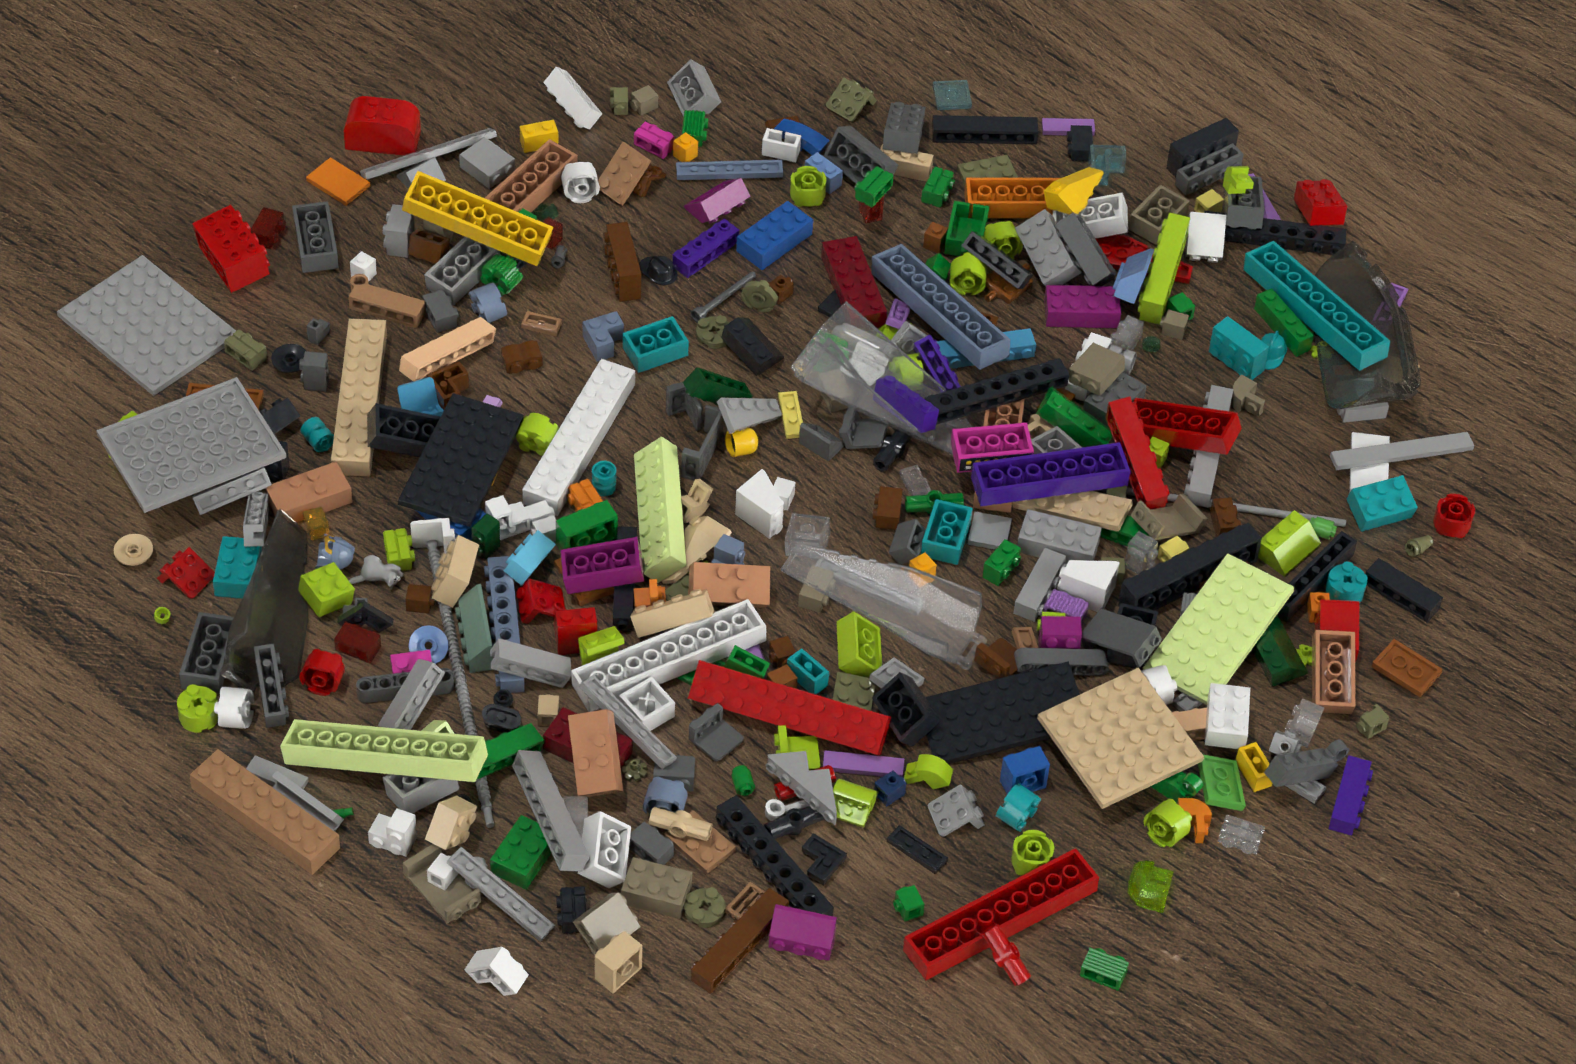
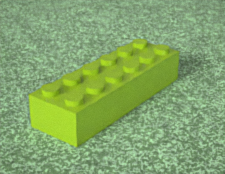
M1169 212L1168 219L1164 218L1162 233H1159L1158 245L1154 249L1153 261L1150 262L1149 274L1145 278L1143 292L1141 291L1139 298L1140 303L1137 311L1140 312L1139 320L1160 325L1188 238L1190 217Z

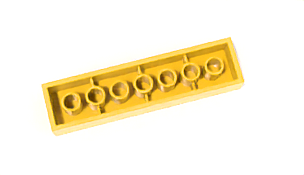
M417 171L402 206V211L535 266H538L553 230V227L420 171Z

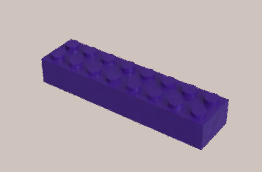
M1119 442L976 462L972 466L971 479L981 507L1128 486L1130 469Z

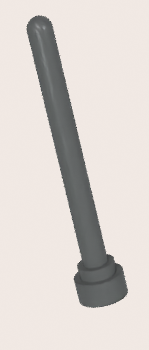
M750 272L704 307L693 309L690 312L692 319L698 323L700 319L706 318L709 311L741 289L747 282L753 280L756 277V273Z

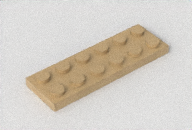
M1095 491L1012 502V506L1015 509L1024 511L1029 509L1118 532L1133 505L1131 499Z

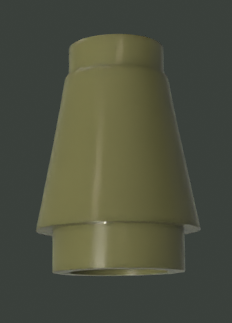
M1429 535L1409 539L1405 544V550L1409 556L1418 557L1433 545V539Z

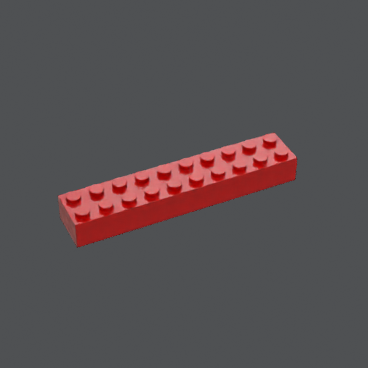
M701 660L698 662L688 699L712 706L718 703L725 710L779 726L786 725V728L876 755H881L892 718Z
M1075 848L905 936L903 951L923 978L928 980L989 948L990 946L984 939L982 932L991 925L998 923L1008 938L1096 892L1099 876Z

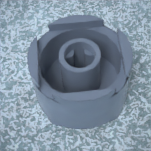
M494 283L486 284L469 292L470 299L474 302L471 303V307L475 314L479 313L480 316L478 318L482 317L488 323L507 316L505 304L500 299L502 296Z
M654 777L648 785L642 807L646 815L647 812L651 813L654 807L674 813L678 810L684 811L688 797L684 783L679 780L672 781L661 777Z

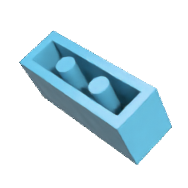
M539 530L533 536L529 534L523 541L525 545L521 543L514 552L516 555L512 553L506 561L508 565L504 572L521 586L556 545Z

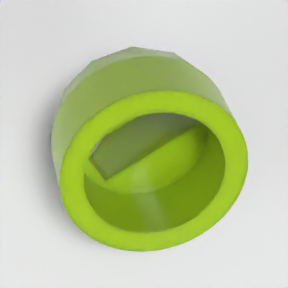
M165 607L157 608L154 613L155 621L159 624H166L170 619L169 609Z

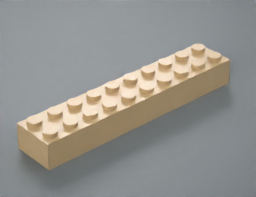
M349 319L331 456V463L337 462L344 476L370 477L374 448L368 447L367 414L375 403L379 404L387 339L386 320Z

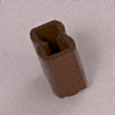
M531 340L519 345L511 344L501 348V357L506 373H519L524 369L535 370L543 366L542 355L537 341Z

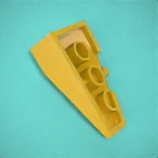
M1088 167L1054 181L1044 190L1047 208L1069 215L1073 212L1079 214L1087 206L1088 198L1092 197L1093 189L1098 186L1104 172Z

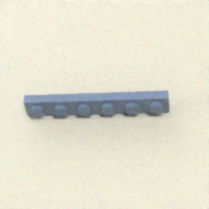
M782 160L676 162L677 180L783 177Z

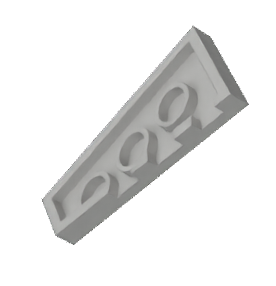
M720 398L717 401L729 434L750 426H757L759 423L776 420L782 416L776 399Z

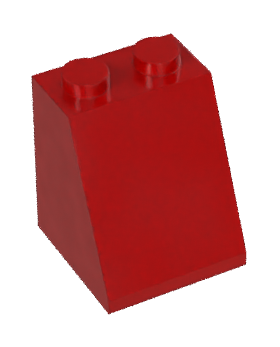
M1320 599L1315 619V630L1355 632V662L1359 653V601Z
M595 607L555 611L553 624L558 655L580 653L578 638L597 632Z

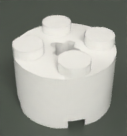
M576 162L566 164L561 175L565 196L574 203L591 201V198L594 195L597 196L600 189L597 173L592 163Z
M1166 665L1141 670L1166 705L1171 704L1174 699V691H1177V684L1174 679H1171Z
M221 687L219 702H216L214 707L215 714H218V725L220 727L246 729L250 726L254 711L250 710L251 704H254L252 690Z

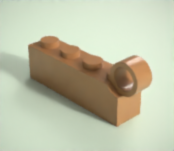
M356 274L350 279L349 309L418 328L426 314L424 300L369 285L368 277L364 274Z

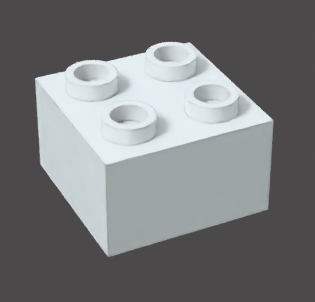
M652 677L619 695V701L650 731L675 717V702Z

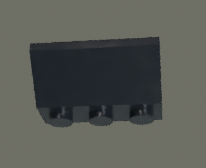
M737 317L724 326L721 335L722 340L755 376H758L784 359L782 353L749 318Z

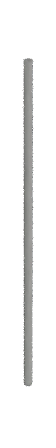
M1127 487L1126 495L1135 496L1132 488ZM1101 489L1097 491L1107 492V489ZM1169 494L1167 500L1175 502L1178 495ZM1233 503V505L1237 506V511L1280 518H1286L1291 513V511ZM1299 513L1309 521L1312 517H1321L1334 521V526H1346L1345 519Z

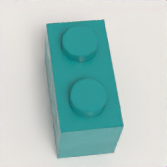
M802 648L787 659V665L796 675L797 682L809 693L817 695L828 686L829 671Z

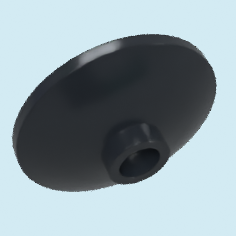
M297 344L279 346L272 353V365L278 371L284 373L300 371V359L304 358L306 350Z

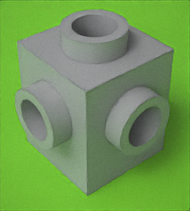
M1277 730L1269 751L1277 755L1300 752L1302 746L1299 744L1300 738L1296 737L1297 734L1288 730L1281 732Z

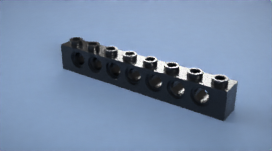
M1204 210V213L1225 215V213ZM1263 218L1262 229L1233 228L1225 225L1224 241L1259 246L1274 241L1283 249L1343 256L1347 229L1321 225L1310 226L1306 223Z
M1058 358L973 384L964 385L956 389L947 390L939 394L930 395L924 399L939 409L937 425L1046 393L1051 386L1054 389L1068 386L1069 372L1061 359Z
M737 795L717 806L715 816L717 823L720 826H724L729 837L732 840H736L741 851L744 854H748L753 865L756 868H760L766 880L772 882L776 887L778 894L789 900L791 908L833 916L834 907Z

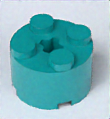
M1351 562L1337 565L1329 572L1326 593H1329L1330 600L1359 601L1360 604L1367 584V575Z
M1018 783L1005 797L1003 807H999L996 817L1021 832L1027 824V818H1032L1036 813L1041 798Z

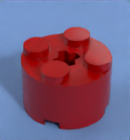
M1448 494L1445 498H1441L1437 503L1433 518L1436 532L1448 537L1464 538L1469 532L1474 518L1475 506L1473 503L1471 505L1468 498L1460 494Z
M319 649L312 650L299 676L301 684L308 686V691L320 696H327L330 692H335L345 672L341 655Z

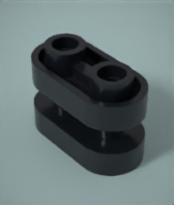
M488 704L482 710L483 722L489 729L508 733L522 725L521 715L516 710L496 704Z

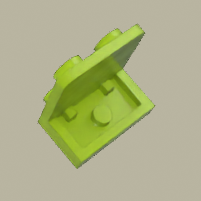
M615 626L578 638L582 666L619 651L618 646L624 644V637Z
M786 725L778 726V733L774 734V746H778L776 754L806 751L809 771L820 768L817 737H787Z

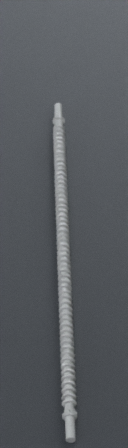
M430 540L427 541V548L429 549L428 556L432 569L431 572L433 573V581L437 579L435 573L438 567L441 566L438 563L441 556L439 555V550H437V541ZM438 601L444 634L448 640V653L454 674L457 697L459 698V707L462 712L461 716L465 735L478 736L453 621V613L451 612L452 609L450 606ZM484 776L477 779L475 785L478 791V799L482 806L481 810L484 813L486 827L492 828L494 821L492 804L489 801L491 796L489 795V786L486 781L487 777Z

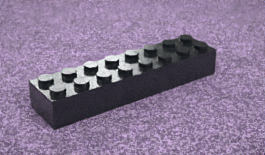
M1248 522L1244 525H1238L1233 530L1227 533L1224 532L1212 540H1207L1195 548L1192 547L1187 552L1175 555L1168 561L1160 562L1149 570H1143L1140 574L1132 578L1129 577L1122 582L1118 607L1120 603L1155 611L1182 598L1184 593H1193L1199 590L1201 582L1210 578L1227 553L1244 562L1248 561L1251 565L1257 562L1262 537Z

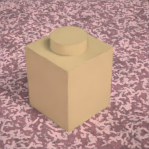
M550 694L539 695L538 726H550L559 713V696Z

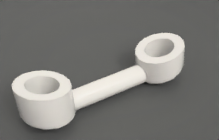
M771 799L766 803L765 816L770 821L783 817L790 809L796 808L800 810L810 805L807 801L801 800L785 806L780 800Z

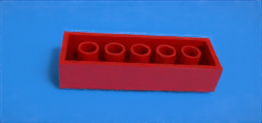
M1130 396L1108 403L1106 421L1114 442H1120L1130 469L1129 482L1137 503L1142 501L1150 510L1163 508L1168 503L1169 489L1166 484H1163L1162 470L1157 468L1155 452H1151L1149 447L1150 439L1148 435L1144 434L1142 419H1139L1137 416V405L1135 402H1132Z
M1135 398L1133 401L1137 405V416L1143 421L1144 434L1148 435L1150 440L1153 436L1169 443V446L1227 455L1242 429L1237 412Z

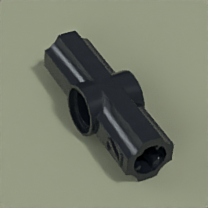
M904 423L899 425V427L914 433V430L911 428L909 424ZM897 429L891 437L887 436L880 452L873 460V465L881 472L887 471L895 459H899L903 455L906 445L912 436Z
M810 806L800 810L793 808L788 810L785 816L765 823L764 827L774 839H777L787 834L798 835L801 833L802 828L824 820V817Z

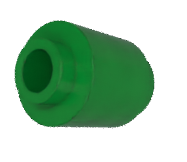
M745 765L733 768L731 778L736 793L742 796L750 795L755 790L750 769Z

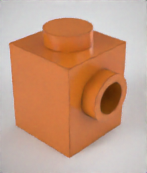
M1310 592L1307 602L1309 623H1315L1320 599L1330 600L1329 593Z

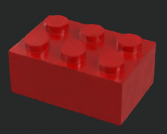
M1307 179L1297 181L1294 201L1310 226L1344 225L1347 205L1331 180L1312 181Z

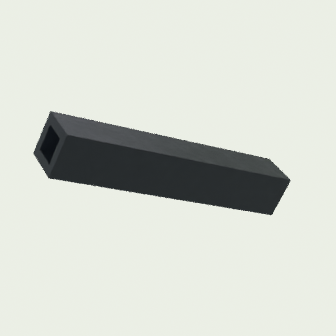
M618 526L617 540L637 537V527ZM635 583L614 586L613 626L617 630H632L633 622L630 616L633 613Z

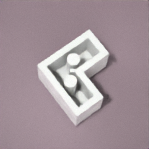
M503 495L485 501L486 514L488 513L500 522V540L530 530V517L522 502L508 505Z
M396 808L392 817L379 813L368 831L369 844L376 848L389 850L393 854L407 857L417 839L415 814Z
M503 947L476 951L464 969L477 984L491 982L503 996L517 994L529 975L523 969V966L511 957L509 951Z

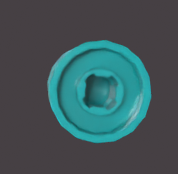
M312 417L304 422L300 432L316 452H324L333 445L334 435L319 417Z
M599 461L592 467V485L599 496L612 495L616 490V466L609 461Z

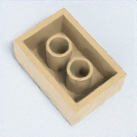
M460 535L457 536L455 541H450L446 550L447 553H442L438 562L441 566L438 567L435 573L437 579H435L431 587L434 590L432 599L452 608L469 584L479 544Z

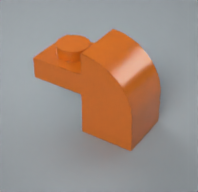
M649 579V588H634L635 608L641 605L646 607L652 606L658 600L666 602L665 587L657 586V579Z
M1178 798L1177 804L1192 816L1190 824L1194 828L1195 843H1203L1204 836L1208 835V827H1210L1212 818L1210 808L1198 799Z

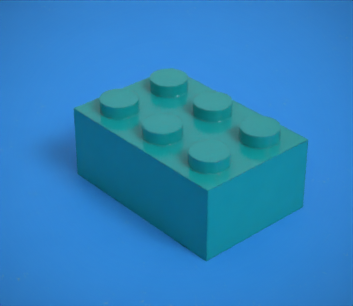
M671 316L624 332L622 348L637 372L640 373L688 356L689 341L674 317Z
M1228 316L1213 327L1209 352L1214 357H1217L1240 376L1244 375L1251 380L1265 370L1269 350L1267 344Z
M1403 475L1353 488L1346 499L1361 532L1412 518L1418 508Z
M936 499L922 540L921 554L926 552L931 559L958 565L970 528L973 508Z
M222 537L213 578L215 596L254 599L263 556L262 546H244V538Z

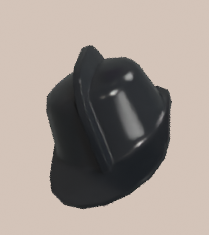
M649 256L639 262L641 273L656 284L670 285L677 279V270L674 268L671 259L666 256Z

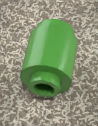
M1321 517L1311 518L1310 523L1318 537L1329 540L1330 537L1335 536L1337 526H1334V521Z

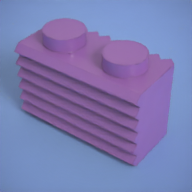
M1053 589L1044 605L1043 612L1065 613V616L1081 617L1082 624L1087 616L1089 603L1085 602L1082 598H1075L1064 591Z

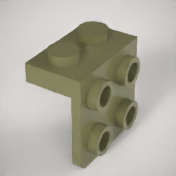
M843 78L826 103V107L849 122H854L866 103L873 106L877 100L873 96L874 93L865 87L863 89L856 81Z

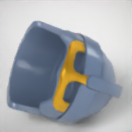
M324 534L326 537L324 542L319 544L318 560L315 569L332 562L339 569L347 567L353 560L355 547L343 540L342 537Z

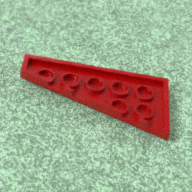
M1116 234L1095 238L1115 270H1119L1121 263H1126L1128 257L1148 250V245L1126 235L1120 236ZM1180 261L1174 281L1189 284L1193 266Z

